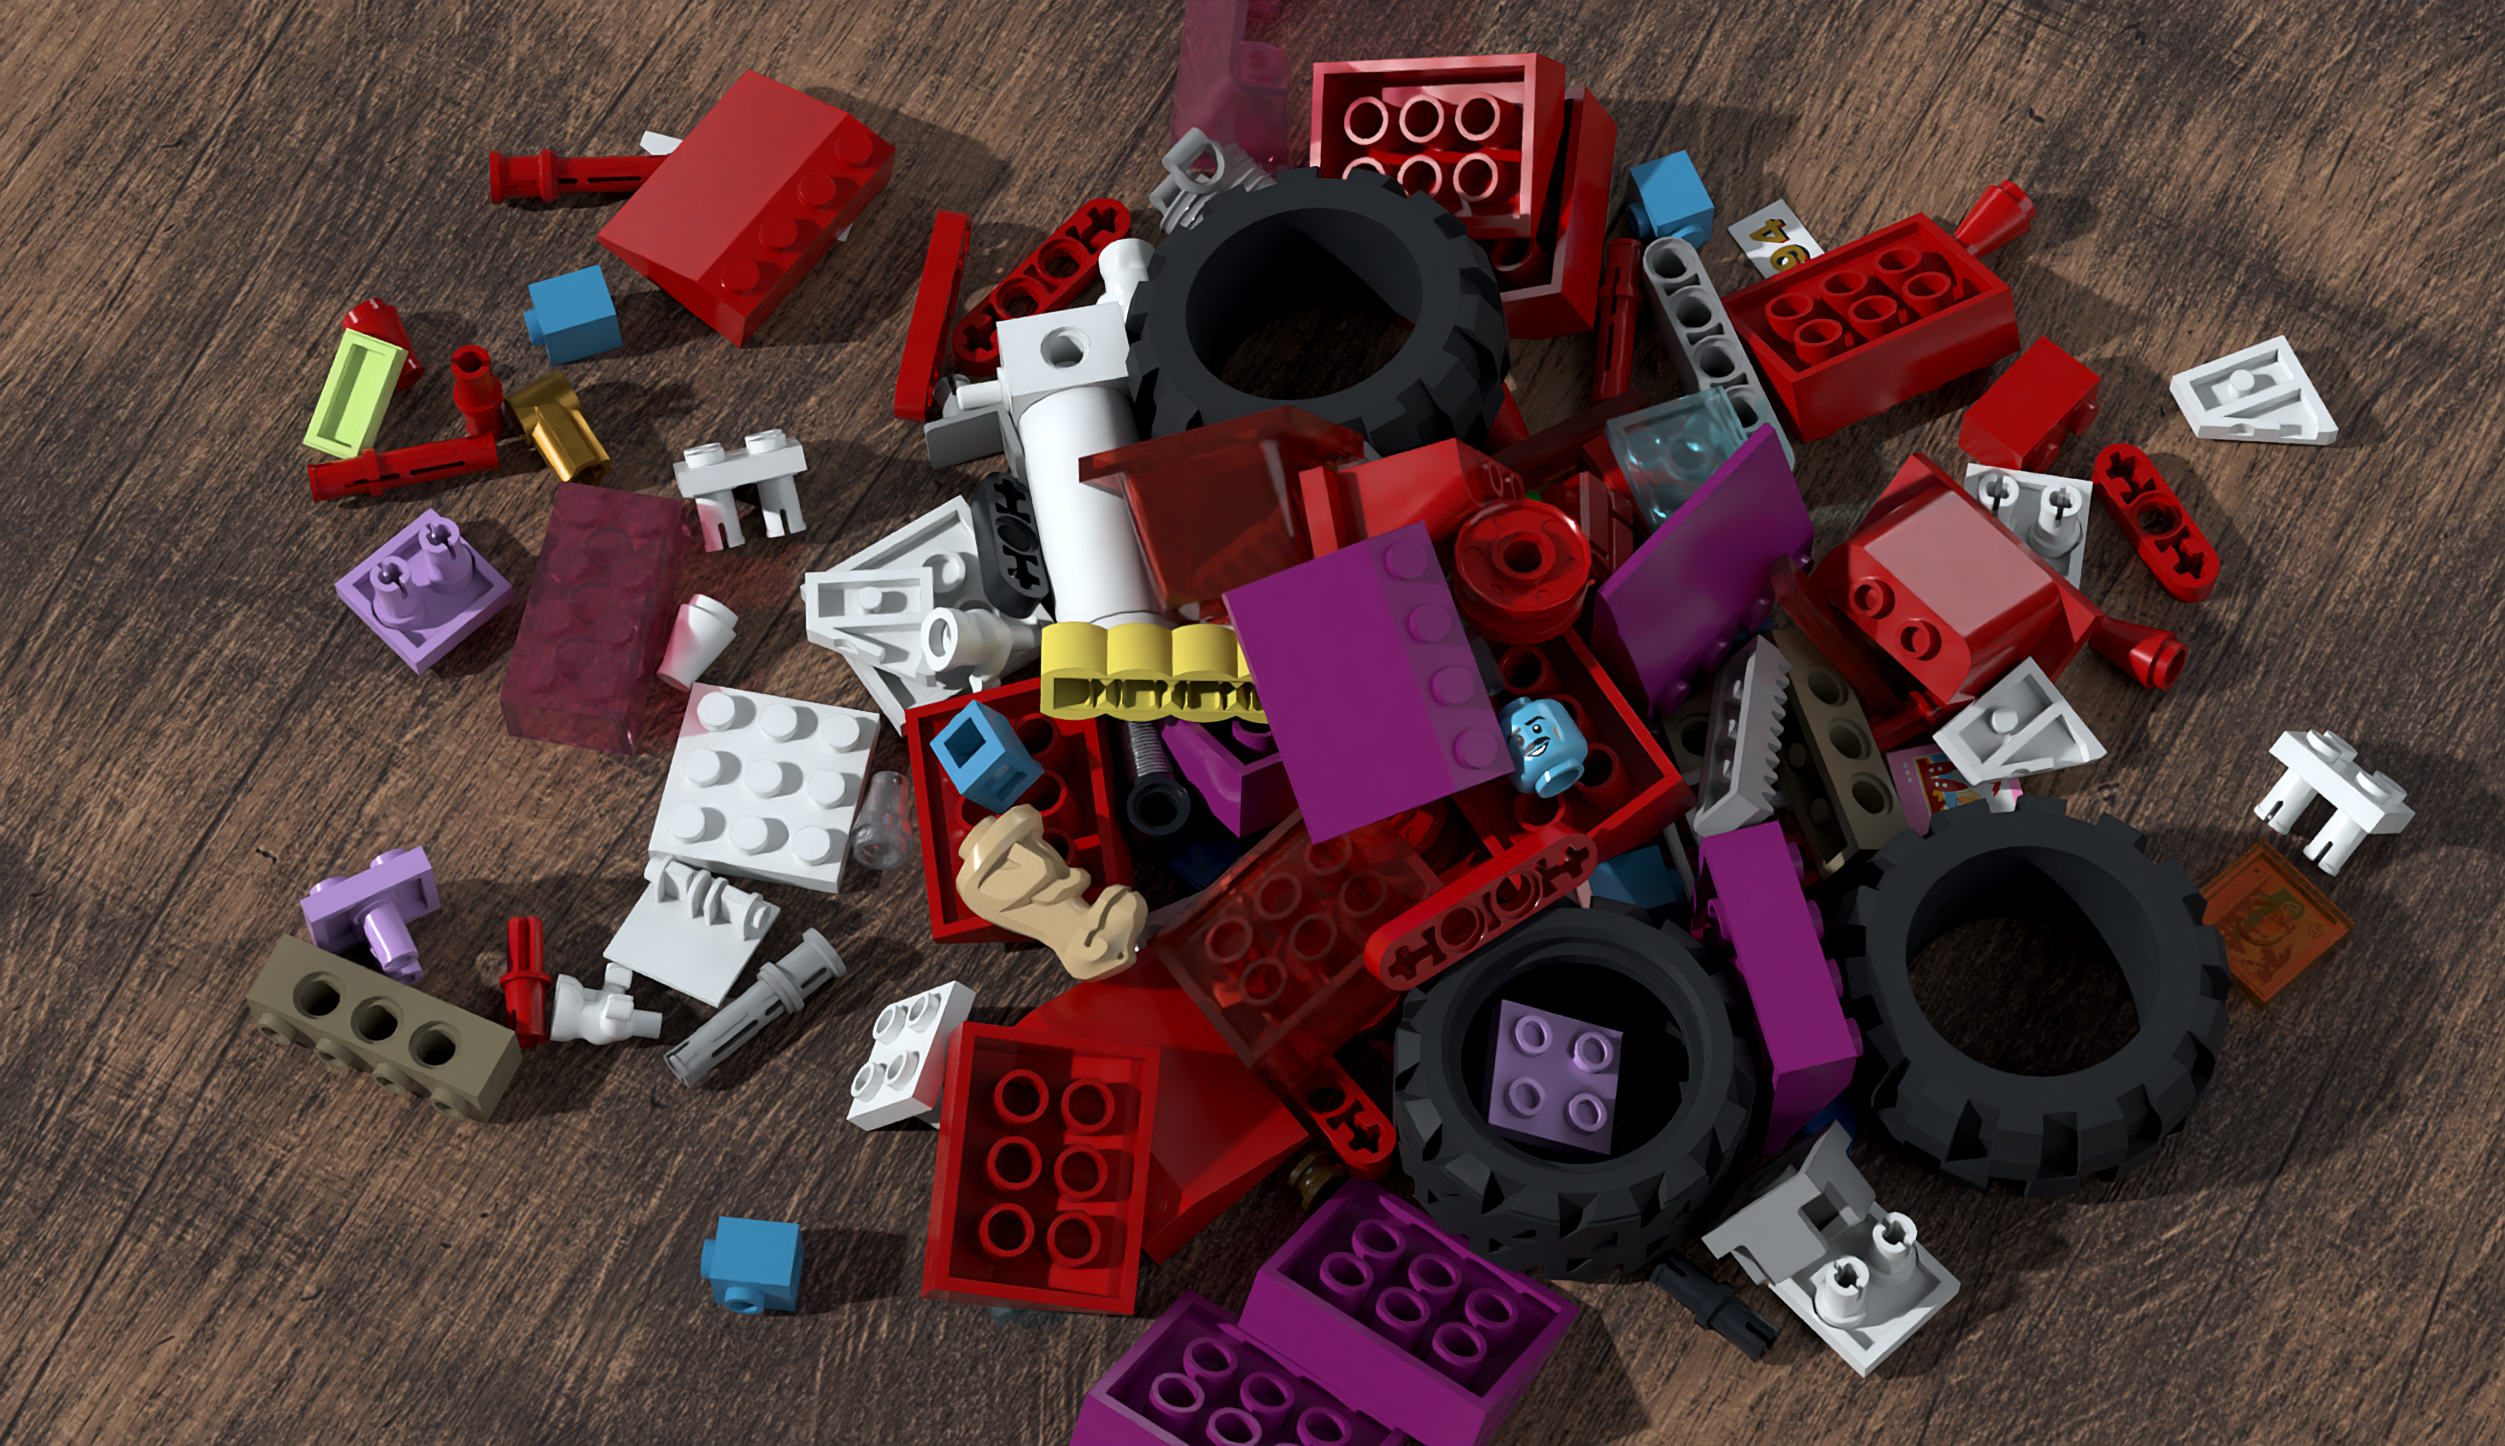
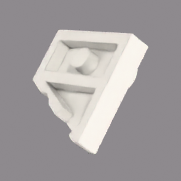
M2284 335L2172 376L2169 389L2197 438L2328 445L2336 440L2339 429Z
M932 567L805 573L806 631L808 641L923 686L937 687V673L928 665L920 640L922 624L927 615L935 609Z
M2031 656L2014 666L1932 736L1972 787L2090 764L2107 753Z

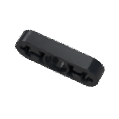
M991 472L985 477L970 499L983 589L989 602L1001 613L1015 619H1026L1033 614L1049 591L1032 496L1028 488L1023 483H1019L1015 477L1003 472Z

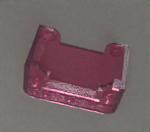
M1187 0L1170 126L1171 149L1192 127L1201 130L1207 137L1218 141L1222 147L1231 142H1238V146L1241 149H1246V153L1250 157H1254V161L1258 165H1262L1263 170L1270 173V175L1276 176L1277 171L1288 170L1290 159V138H1288L1289 60L1285 53L1275 45L1264 42L1244 41L1246 22L1276 24L1278 10L1288 0ZM1297 0L1298 2H1309V0ZM1206 151L1190 166L1195 169L1217 170L1213 157Z

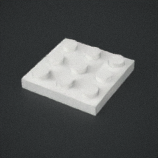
M961 495L826 571L932 567L935 609L945 607L959 609L963 612L971 609H983L994 613L1009 626L1030 628L1033 633V646L1029 652H1011L998 676L1000 680L1041 657L1042 628L1055 624L1041 603L1029 618L1015 619L1001 613L989 602L983 589L971 509ZM805 584L800 586L802 599L806 603ZM843 655L901 737L907 735L904 710L974 693L969 677L974 673L975 665H961L949 671H936L937 687H926Z
M694 682L648 847L650 859L654 855L664 858L666 855L671 854L677 858V862L692 869H704L709 872L838 894L881 729L880 714Z

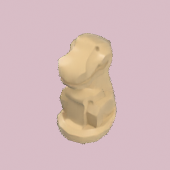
M1030 804L1012 807L999 819L990 815L971 830L959 849V856L965 862L956 878V890L963 902L974 913L1003 929L1039 940L1054 949L1066 970L1079 981L1098 982L1113 977L1136 963L1135 947L1137 939L1146 925L1148 915L1146 901L1138 891L1131 892L1132 888L1129 886L1112 885L1106 887L1093 906H1090L1082 898V893L1090 887L1091 875L1083 868H1069L1060 854L1042 839L1044 832L1042 815Z

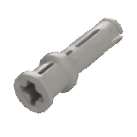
M811 927L802 934L804 942L775 965L770 962L760 968V973L756 975L758 982L697 1029L684 1042L663 1056L671 1071L687 1088H691L709 1070L726 1059L783 1012L787 1015L792 1012L796 1014L804 1007L803 999L829 978L839 979L847 973V969L837 952L817 930Z

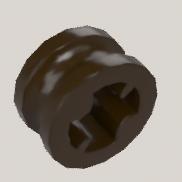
M1322 1147L1312 1151L1296 1166L1283 1187V1192L1292 1199L1298 1196L1301 1197L1303 1200L1301 1208L1310 1215L1315 1213L1344 1184L1348 1176V1169L1342 1164L1331 1165L1329 1163L1330 1153Z

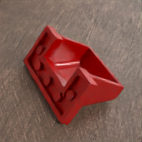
M1451 438L1337 472L1324 466L1299 472L1315 559L1363 540L1424 520L1451 596L1450 578L1454 565L1453 552L1461 526L1476 511L1495 502L1509 499H1526L1523 479L1520 474L1457 438Z
M1922 452L1913 453L1909 456L1853 535L1830 550L1808 579L1811 584L1946 705L1978 698L2014 666L2029 656L2032 657L2052 684H2054L2106 616L2102 610Z

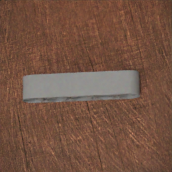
M1670 236L1653 241L1645 250L1642 264L1640 290L1645 295L1644 306L1717 459L1725 462L1766 422L1776 430L1793 474L1795 464L1793 450L1696 250L1682 238ZM1672 274L1676 275L1678 278L1669 279L1663 278L1660 275ZM1692 322L1697 323L1702 327L1691 328L1686 327L1683 324ZM1720 372L1726 375V377L1716 378L1706 373ZM1740 421L1745 422L1751 426L1747 428L1734 427L1729 423Z

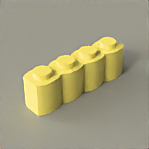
M1078 621L1060 622L1042 628L1040 712L1048 716L1065 720H1084L1106 713L1115 718L1128 721H1151L1171 714L1183 720L1202 723L1217 722L1238 716L1247 721L1269 724L1235 631L1213 624H1192L1171 631L1165 627L1150 623H1126L1105 629L1095 624Z

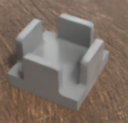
M1834 1119L1733 1184L1701 1238L1717 1259L1731 1252L1757 1285L1764 1283L1770 1278L1775 1283H1781L1823 1257L1827 1252L1829 1244L1818 1231V1226L1839 1213L1850 1227L1857 1225L1865 1219L1876 1198V1194L1848 1158L1846 1150L1852 1139L1837 1119Z

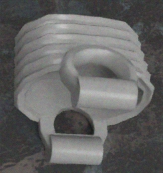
M1192 127L1162 158V164L1170 174L1149 195V200L1164 216L1160 223L1161 232L1169 235L1177 224L1190 230L1203 220L1202 213L1205 202L1240 183L1250 193L1278 182L1271 178L1270 173L1263 170L1262 165H1258L1254 161V157H1250L1246 153V149H1241L1238 146V142H1231L1222 147L1218 141L1207 137L1198 128ZM1204 151L1213 157L1217 167L1216 174L1212 179L1188 169Z

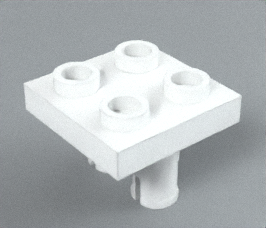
M781 429L759 432L745 437L747 447L724 452L720 443L697 446L684 450L686 461L673 464L678 488L683 498H695L706 543L704 545L706 552L723 549L718 528L719 523H723L729 548L745 543L732 489L747 483L757 485L768 538L785 535L780 516L781 509H784L788 529L791 534L806 529L793 475L807 470L802 445L794 436L786 438L785 433H782Z
M1968 463L1964 490L2079 590L2093 482Z
M2312 729L2309 732L2285 731L2269 750L2289 768L2264 800L2254 808V812L2262 820H2266V818L2271 820L2268 825L2281 834L2287 835L2291 830L2290 827L2318 792L2334 804L2338 810L2314 840L2303 849L2304 854L2310 860L2315 861L2318 859L2320 861L2318 866L2333 876L2339 873L2341 866L2368 833H2401L2416 814L2402 802L2407 793L2396 782L2379 771H2376L2371 776L2353 762L2358 753L2345 740L2329 730L2324 735H2321Z
M952 981L887 1006L878 1017L873 1029V1037L876 1039L869 1061L859 1070L853 1081L851 1095L855 1098L846 1120L866 1131H870L915 1116L939 1130L944 1092L942 1085L946 1074L950 1033L962 1021L967 1020L976 992L957 981Z
M1875 1201L1865 1219L1853 1227H1850L1839 1214L1820 1231L1829 1244L1825 1255L1781 1283H1775L1770 1278L1768 1285L1863 1378L1871 1373L1958 1294L1961 1284L1915 1240L1917 1236L1916 1226L1909 1217L1897 1212L1888 1214Z

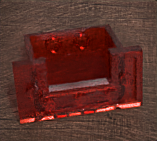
M1289 404L1078 458L1079 483L1125 500L1161 618L1181 626L1199 623L1219 626L1230 625L1232 623L1221 596L1222 594L1315 559L1299 472L1320 466L1337 472L1338 466L1365 460L1364 435Z

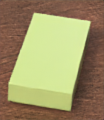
M346 328L303 444L341 459L363 455L362 449L373 447L409 351Z

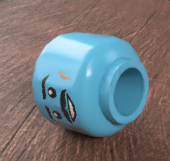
M1521 697L1506 705L1498 713L1496 718L1516 771L1508 773L1506 776L1517 791L1528 795L1538 793L1540 797L1548 798L1568 789L1582 776L1584 772L1582 763L1588 752L1587 742L1561 703L1553 699H1541L1532 702L1529 697Z

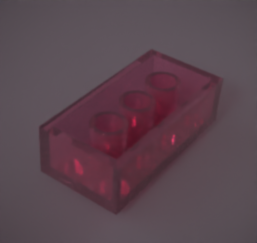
M565 481L560 482L499 699L509 736L629 756L633 755L691 538L683 500Z

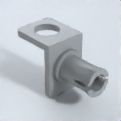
M960 374L952 375L956 389L960 386L971 385L969 378ZM947 377L940 379L933 387L932 394L936 403H938L943 419L927 423L924 426L929 461L932 468L937 470L1004 451L1013 476L1029 490L1024 454L1009 414L1004 410L1003 403L962 411L959 409L957 395H953Z

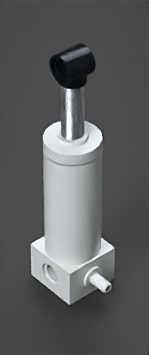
M1120 301L996 322L1001 367L996 368L998 380L958 387L956 393L959 409L967 411L1003 403L1005 412L1009 414L1024 454V462L1057 623L1068 621L1087 622L1105 629L1126 623H1150L1165 627L1171 631L1180 628L1181 623L1139 431L1138 413L1127 382L1128 372L1125 361L1130 348ZM1114 717L1128 781L1124 794L1127 804L1130 844L1133 850L1142 859L1147 861L1168 863L1176 860L1188 850L1191 844L1192 815L1191 800L1187 791L1182 787L1179 776L1174 775L1169 747L1152 720L1128 721ZM1157 814H1165L1174 819L1165 826H1152L1145 822L1149 817Z

